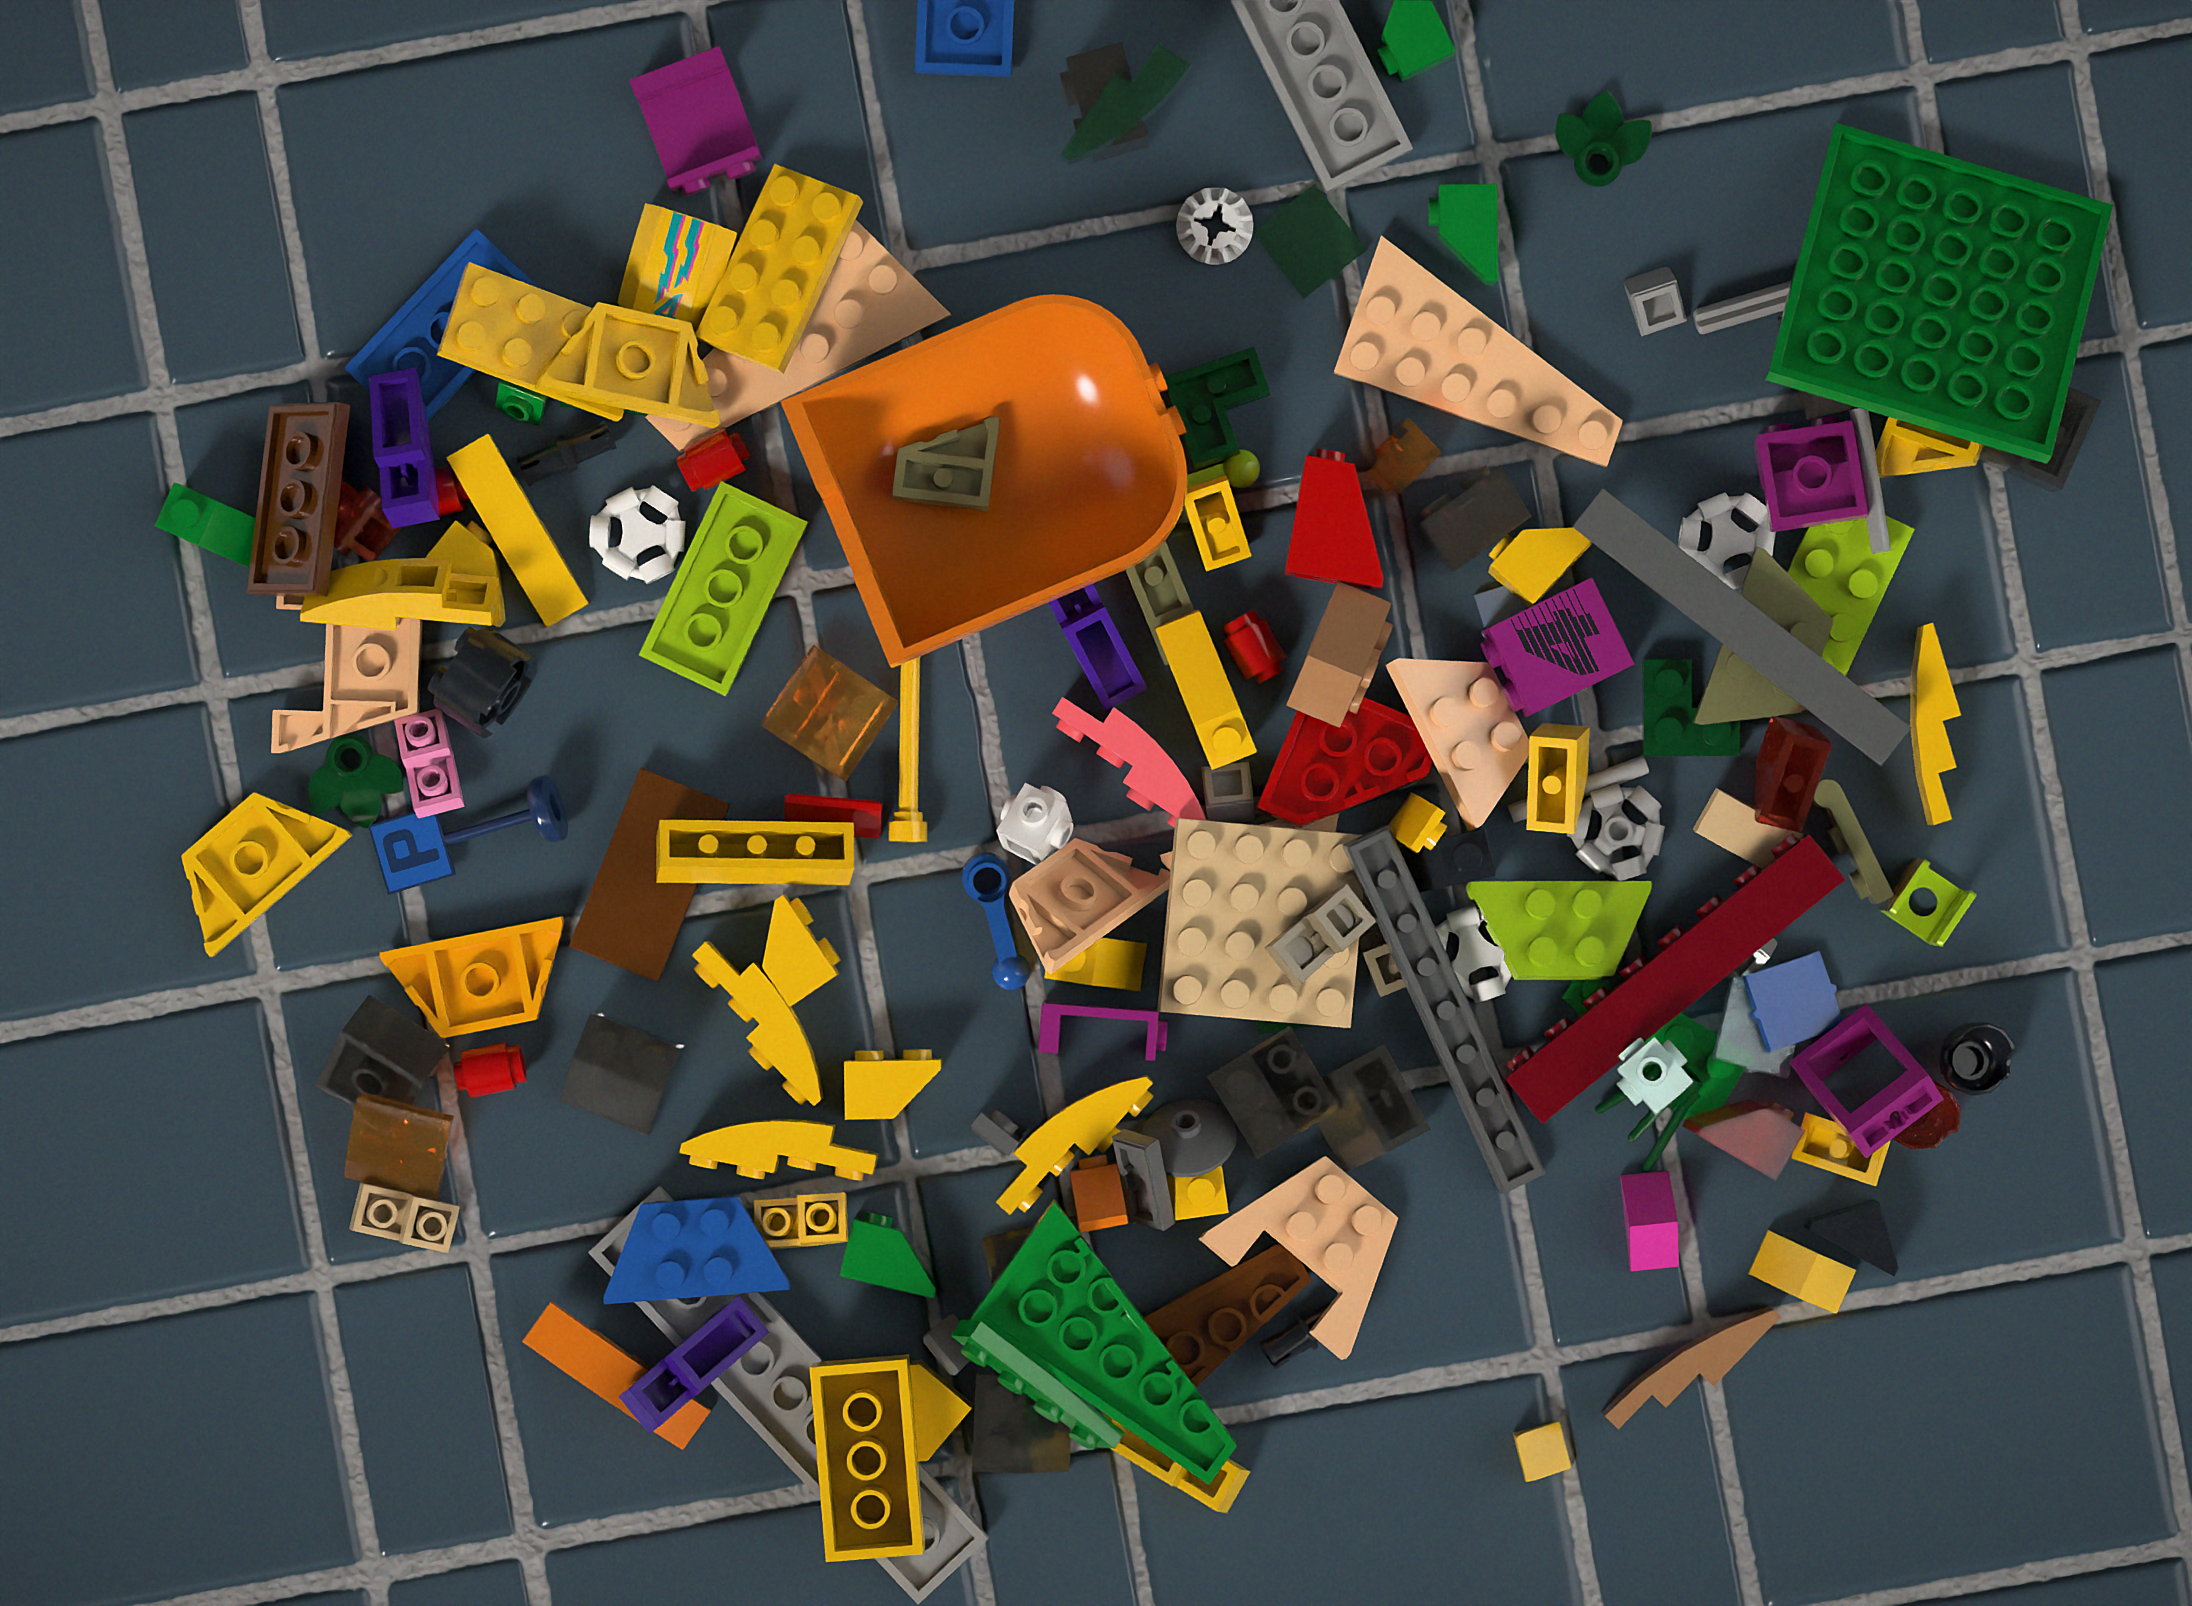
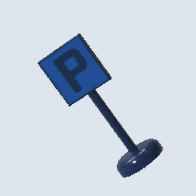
M543 775L536 777L530 782L527 791L529 809L444 834L439 814L418 819L416 813L412 812L372 824L369 827V831L388 895L456 875L448 848L449 845L531 820H533L537 831L545 840L549 842L565 840L568 835L567 815L561 795L550 776Z

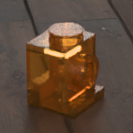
M1410 418L1400 427L1405 432L1401 439L1393 433L1373 452L1379 460L1366 472L1367 476L1385 494L1391 488L1397 495L1402 493L1442 454L1440 449Z

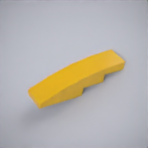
M486 434L446 457L546 627L554 625L589 605L544 523L539 519L517 478L513 476L491 435Z
M1933 623L1917 627L1911 671L1910 727L1915 773L1927 825H1936L1952 820L1938 773L1957 767L1943 721L1961 716Z

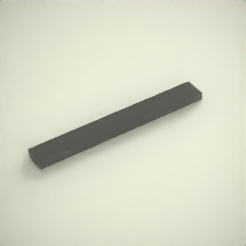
M1602 488L1573 525L1576 531L1879 766H1882L1911 729L1908 724Z
M1383 825L1343 844V849L1499 1193L1505 1194L1546 1174L1389 825Z

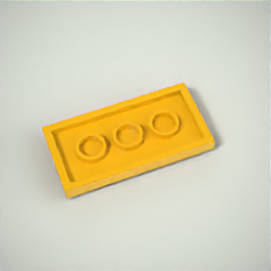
M774 163L728 262L725 273L720 279L695 333L696 338L702 343L784 374L863 204L862 199L856 194Z
M471 262L465 266L437 352L438 356L616 422L622 418L624 413L623 408L535 390L536 382L592 308Z

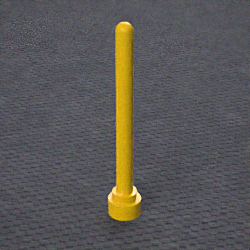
M920 657L901 664L899 812H894V821L889 822L890 842H927V822H923V813L918 812Z

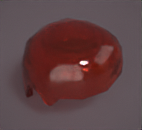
M1934 1079L1932 1081L1944 1100L1893 1138L1894 1141L1911 1150L1938 1148L1946 1137L1951 1133H1957L1960 1127L1961 1107L1950 1089Z

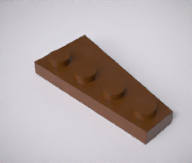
M1278 1242L1143 1316V1318L1197 1388L1222 1362L1239 1349L1250 1336L1264 1323H1267L1312 1279L1302 1261Z

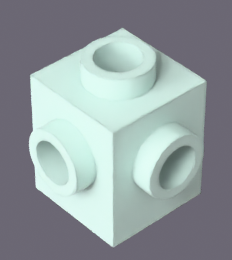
M1640 1037L1618 1056L1624 1062L1617 1069L1623 1077L1617 1083L1618 1087L1635 1106L1643 1100L1655 1115L1693 1084L1691 1078L1681 1068L1687 1060L1669 1039L1661 1045L1654 1037L1646 1044ZM1654 1064L1660 1068L1662 1074L1659 1079L1649 1081L1643 1076L1642 1071L1647 1065Z

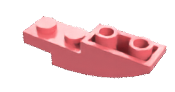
M1061 698L1052 712L1053 715L1060 718L1056 725L1057 729L1079 743L1084 735L1100 744L1101 746L1096 754L1119 769L1125 761L1133 766L1123 781L1124 784L1130 787L1126 794L1128 798L1148 811L1152 809L1154 804H1157L1171 814L1166 822L1174 828L1176 818L1206 820L1198 799L1176 764L1159 744L1134 721L1113 707L1104 723H1102L1067 699Z

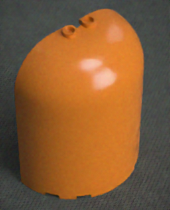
M1049 294L1025 298L780 401L815 487L828 511L854 574L853 578L891 668L1122 572L1154 553L1174 529L1181 515L1187 492V463L1179 435L1187 433L1176 405L1166 409L1159 392L1167 390L1168 387L1158 363L1147 364L1144 354L1131 331L1120 319L1102 306L1089 300L1069 295ZM1000 417L988 512L892 500L899 448L919 441L929 442L940 434L955 429L958 432L982 424L984 419Z

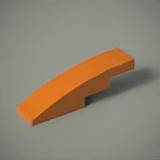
M551 1301L522 1342L597 1395L638 1421L618 1396L652 1367L635 1354L631 1355L595 1328H589L558 1304ZM693 1397L653 1432L683 1450L712 1410Z

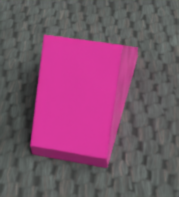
M1669 1171L1620 1175L1630 1271L1679 1267L1678 1219Z

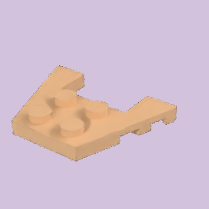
M277 596L276 609L301 610L305 596ZM400 617L397 630L326 624L323 711L273 710L271 753H285L419 713L423 619Z
M1324 1156L1252 1203L1244 1206L1224 1221L1202 1233L1199 1240L1232 1267L1237 1265L1263 1230L1269 1233L1338 1292V1295L1313 1325L1309 1333L1338 1358L1343 1360L1352 1351L1398 1217L1328 1157Z

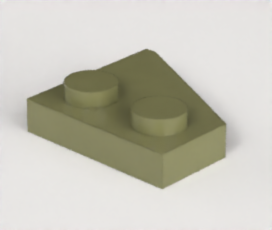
M1000 417L984 419V423L958 432L955 429L940 434L929 442L919 441L899 448L892 500L988 512Z

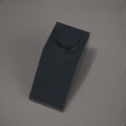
M1485 828L1440 838L1432 850H1429L1424 845L1419 853L1414 852L1407 846L1399 848L1419 893L1496 876Z

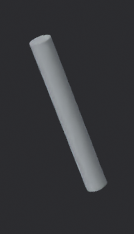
M1857 408L1850 410L1849 413L1850 419L1853 421L1869 513L1866 521L1872 554L1891 551L1870 415L1868 410Z
M1641 755L1588 775L1583 798L1589 796L1590 791L1616 783L1621 784L1648 774L1649 769L1644 756ZM1528 798L1507 805L1513 823L1527 819Z

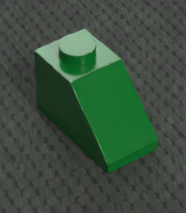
M1394 0L1381 37L1384 46L1377 49L1388 74L1392 75L1397 72L1403 83L1454 58L1456 50L1431 0Z
M1439 184L1437 197H1428V226H1437V238L1485 285H1496L1498 282L1497 184Z
M174 482L154 526L250 568L256 518L187 486Z
M865 1211L864 1218L855 1216L852 1220L839 1276L934 1298L937 1284L903 1228L892 1225L894 1217L872 1211Z

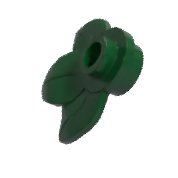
M1608 91L1602 92L1588 104L1582 118L1568 113H1560L1555 128V137L1559 148L1574 160V170L1578 178L1591 187H1604L1611 184L1620 174L1622 166L1639 161L1647 151L1652 136V123L1649 120H1635L1624 123V116L1620 106ZM1594 155L1602 156L1607 163L1606 169L1601 172L1593 171L1589 166V158Z
M344 734L337 737L330 744L326 755L327 763L319 767L312 774L309 783V802L314 814L327 812L340 805L343 812L355 824L367 829L380 814L382 794H396L403 791L402 773L396 762L390 757L375 753L367 739L357 734ZM353 748L358 751L360 760L356 766L348 767L343 761V755L348 749Z

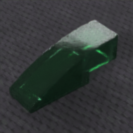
M1158 42L1132 83L1114 73L1062 151L1061 160L1068 165H1072L1101 152L1126 137L1148 120L1172 96L1191 71V63Z

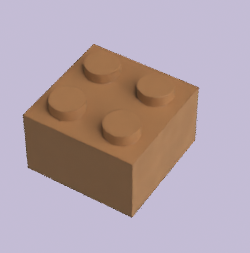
M1338 581L1286 706L1339 728L1347 711L1356 714L1376 671L1380 654L1393 628V624L1385 621L1392 603Z

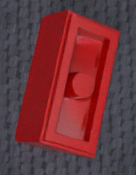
M788 793V796L785 795V822L854 823V837L876 839L881 835L884 807L881 801Z

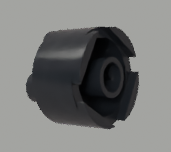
M469 626L456 642L454 649L458 652L448 668L442 666L434 674L428 685V691L435 695L434 706L485 739L493 734L486 728L493 721L503 725L521 702L532 682L530 678L525 676L528 665L537 669L538 659L489 626H485L480 630Z

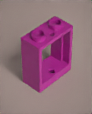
M1867 1003L1856 1012L1847 1015L1836 1027L1816 1042L1806 1046L1799 1055L1789 1061L1805 1087L1865 1158L1944 1100L1928 1073ZM1878 1039L1906 1072L1849 1114L1822 1080Z

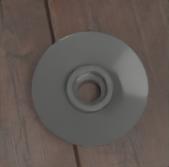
M1182 1099L1162 1106L1147 1119L1141 1131L1142 1135L1159 1139L1165 1172L1167 1175L1175 1177H1195L1213 1171L1230 1157L1237 1141L1236 1126L1231 1115L1220 1105L1203 1099Z

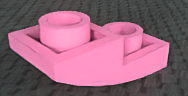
M437 708L394 720L401 759L407 771L413 809L418 819L465 807L443 712Z

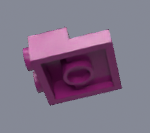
M1829 416L1811 421V427L1792 429L1791 424L1788 423L1776 424L1765 427L1763 434L1756 435L1754 449L1761 490H1764L1771 532L1867 518L1869 513L1852 420L1840 422L1839 417Z

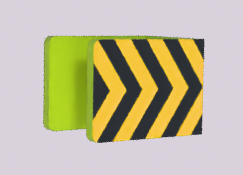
M1914 858L1892 890L1894 897L1885 900L1879 911L1928 944L1942 947L1977 894L1971 890L1959 889L1928 868L1930 862L1926 859ZM1922 887L1930 889L1937 899L1935 910L1927 916L1916 915L1909 906V898L1912 892Z

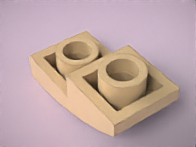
M1715 788L1693 827L1696 833L1753 864L1755 863L1761 868L1775 858L1770 850L1791 833H1794L1798 839L1804 835L1800 831L1762 813L1756 807L1718 788Z
M360 1182L349 1228L360 1233L398 1240L402 1244L449 1253L460 1206L413 1193Z

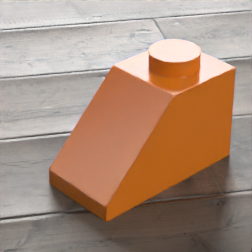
M1106 1154L1079 1159V1168L1070 1170V1177L1080 1233L1128 1224L1129 1219L1117 1161L1108 1163Z

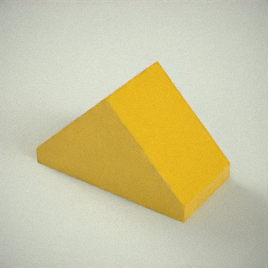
M1767 1230L1748 1274L1799 1299L1837 1314L1856 1270Z
M915 1360L910 1364L917 1456L918 1462L930 1459L972 1409L973 1403L922 1360Z

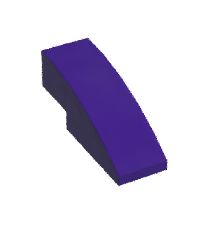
M415 367L369 376L374 459L380 469L382 510L392 528L440 520L434 459L419 373Z
M1093 584L1048 602L1105 711L1148 689Z
M738 1295L618 1397L650 1434L770 1332Z

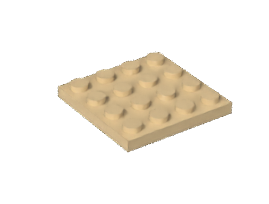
M1176 818L1157 1010L1169 1013L1351 1028L1359 938L1343 952L1334 954L1302 984L1295 986L1269 955L1265 947L1315 905L1344 884H1348L1363 904V890L1342 846L1362 836V834Z

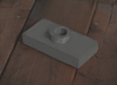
M983 1109L971 1124V1130L1003 1156H1009L1021 1140L1014 1133L1018 1126L997 1109L992 1114Z
M1123 1129L1112 1136L1128 1219L1165 1231L1175 1224L1159 1139Z

